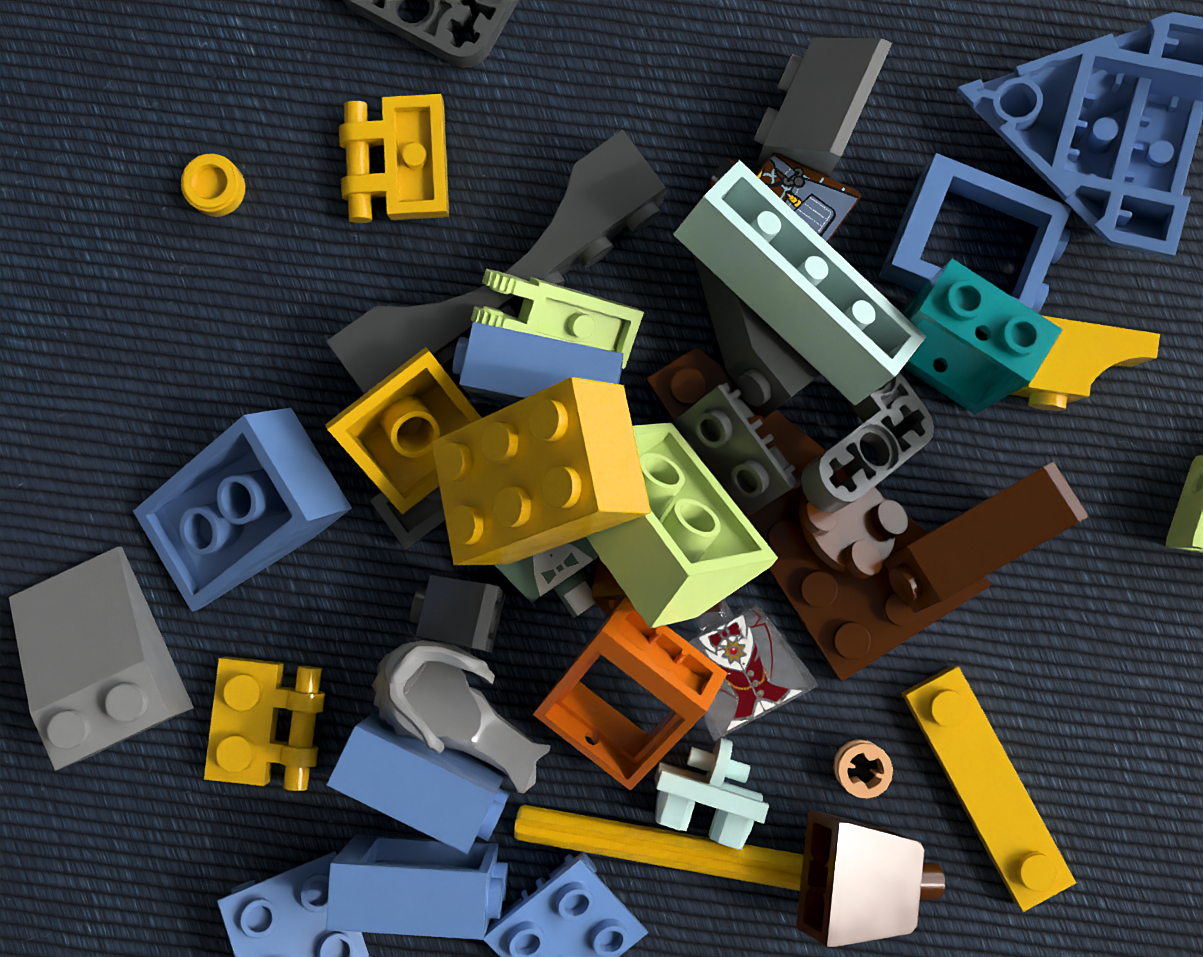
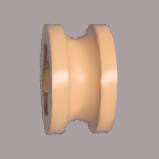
M856 739L848 741L839 748L834 757L833 769L836 779L843 788L856 797L868 799L879 796L888 788L892 781L893 767L890 758L883 749L868 740ZM857 754H862L869 761L875 759L877 761V769H870V772L875 776L867 783L861 781L857 776L850 778L848 776V768H855V765L850 761Z

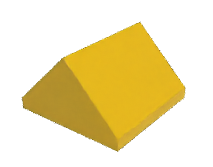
M425 347L330 420L325 426L403 515L439 487L432 441L473 423L482 417L427 347Z

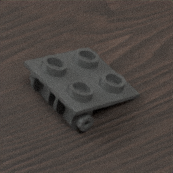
M725 383L723 385L720 384L675 419L672 424L747 518L794 487L797 480L791 472L796 468L793 464L789 465L776 445L769 450L765 445L774 439L773 436L769 434L764 439H760L755 429L760 427L763 422L759 419L753 424H749L747 420L754 415L740 395L742 393L739 389L733 392L728 384Z

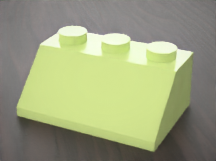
M672 423L633 426L651 513L586 536L601 561L607 566L649 628L698 617L770 568L778 559Z

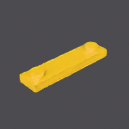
M951 665L901 692L1015 905L1022 912H1025L1076 884L1074 877L959 666Z

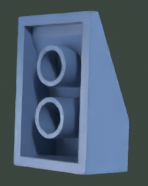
M290 407L243 415L134 509L133 512L184 600L193 612L203 608L307 543L351 510L352 507Z

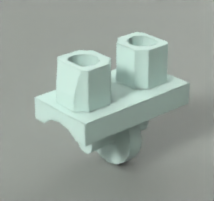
M719 738L713 753L694 747L691 748L687 765L707 771L706 776L659 761L654 780L656 789H658L655 820L658 824L676 830L687 831L695 802L716 808L708 833L710 839L738 850L742 849L752 830L754 821L764 824L769 804L762 802L763 795L761 793L724 782V778L727 777L746 783L750 772V765L730 759L733 743L727 739Z

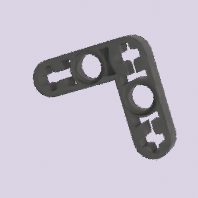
M343 0V2L353 12L450 64L461 68H469L482 63L489 55L519 0H425L429 3L430 7L428 14L417 23L404 22L398 17L399 6L404 0H385V5L382 0ZM469 4L479 13L473 25L477 42L474 44L465 41L458 48L452 33L454 30L464 33L473 19L470 7L466 6Z
M900 371L893 379L857 405H854L845 397L862 423L809 462L803 469L801 476L802 489L809 502L815 508L823 512L834 513L857 501L929 443L933 437L934 425L932 417ZM901 422L906 430L902 436L896 439L890 429ZM860 440L866 441L874 448L878 456V466H874L864 458L860 449ZM842 467L848 477L834 486L829 478Z

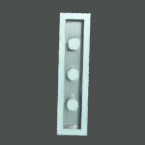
M740 160L703 196L673 234L854 405H857L893 379L926 338L914 324Z

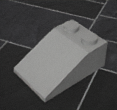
M122 547L111 549L9 597L30 714L55 771L91 757L194 708Z

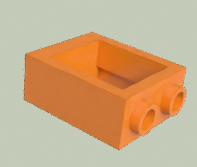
M626 595L559 677L533 715L631 791L708 711L728 673L668 626L663 625L649 628ZM600 655H603L672 709L649 734L641 730L579 681ZM585 736L591 738L594 745L588 743Z

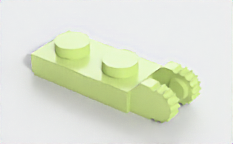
M486 269L482 280L483 284L503 294L511 293L524 297L518 318L492 307L474 306L471 321L624 353L622 368L626 367L644 314L643 311L629 305L531 277L530 281L510 274Z

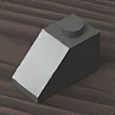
M430 575L427 588L418 587L415 592L410 612V622L418 624L416 636L493 653L506 595L499 586Z

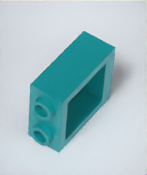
M952 258L901 310V313L926 336L902 368L976 415L1029 384L1063 329ZM976 328L987 334L986 341H981L976 337ZM935 360H940L944 363V372H938L934 369L933 363Z

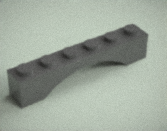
M623 129L573 165L566 193L551 224L531 250L505 272L506 274L530 281L532 277L563 286L565 280L562 276L579 263H582L585 268L594 265L613 249L614 246L610 242L628 228H630L632 233H637L659 217L662 212L659 206L663 204L666 187ZM485 284L472 292L439 303L410 307L375 306L326 342L365 394L425 347H427L444 370L452 367L459 338L470 337L473 323L470 319L474 306L492 307L517 318L514 310L523 304L524 297L511 293L503 294L490 289Z

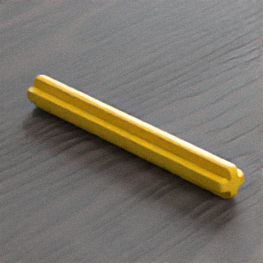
M522 805L517 811L514 837L519 841L800 891L803 865L802 854L744 844L742 849L738 850L717 843L708 837L530 805Z

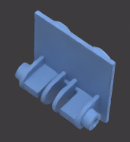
M336 851L259 883H255V880L242 883L231 889L232 894L217 900L234 957H370L362 932L326 930L330 863L337 856Z
M581 852L576 857L571 854L564 857L565 862L549 874L550 880L547 881L543 877L536 880L538 889L534 893L529 888L521 892L523 899L519 898L501 912L500 919L493 918L494 923L487 927L484 941L500 957H619L647 935L648 931L595 874L597 868L585 852Z

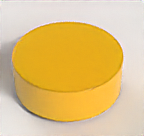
M203 154L194 158L185 167L181 178V189L186 200L199 212L207 216L221 217L230 214L241 204L245 195V181L239 169L226 157L218 154Z

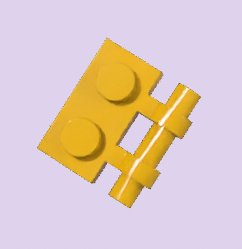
M442 95L382 97L383 120L368 121L367 104L365 102H345V123L339 126L340 147L346 149L347 176L341 178L342 198L348 201L349 221L353 223L371 222V200L386 197L387 215L390 220L449 217L445 114ZM374 146H384L385 173L370 174L369 149Z
M227 656L219 658L204 780L265 786L270 782L273 762L286 766L284 789L292 791L307 790L310 767H315L317 764L318 746L313 745L316 713L323 712L325 693L319 691L322 668L298 666L296 686L291 688L282 687L284 663ZM279 708L292 710L289 742L275 740Z

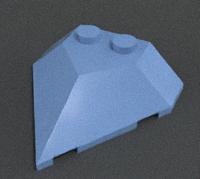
M1171 12L1151 19L1147 26L1116 37L1111 33L1016 66L1013 73L984 83L979 79L957 88V93L1108 245L1167 259L1175 257L1191 198L1182 194L1203 119V17Z

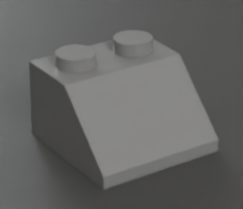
M812 38L803 58L792 54L778 85L779 89L788 93L779 111L770 107L767 108L753 140L763 145L756 164L763 167L773 153H779L829 177L843 154L892 43L882 38Z

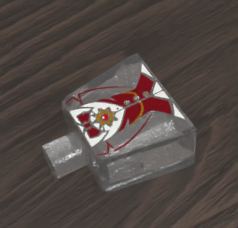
M724 598L721 600L722 612H706L694 618L700 629L683 638L728 673L708 711L702 716L704 724L714 741L818 687L814 677L763 610L754 603L745 605L732 612Z

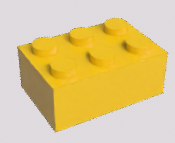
M570 377L432 441L453 565H508L651 513L624 385Z

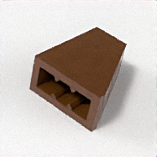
M1053 461L890 555L884 562V565L889 571V581L894 592L900 599L909 604L914 613H917L945 600L1089 517V515Z

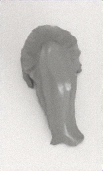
M425 640L402 644L391 653L384 655L377 666V677L372 684L376 692L374 705L379 708L380 721H387L388 726H393L398 735H409L425 743L428 750L432 749L436 753H441L444 747L466 752L488 762L508 776L518 793H525L536 783V761L549 753L551 745L540 744L531 740L497 714L481 691L469 687L466 675L462 669L475 673L485 682L493 685L495 675L489 670L485 661L455 645Z

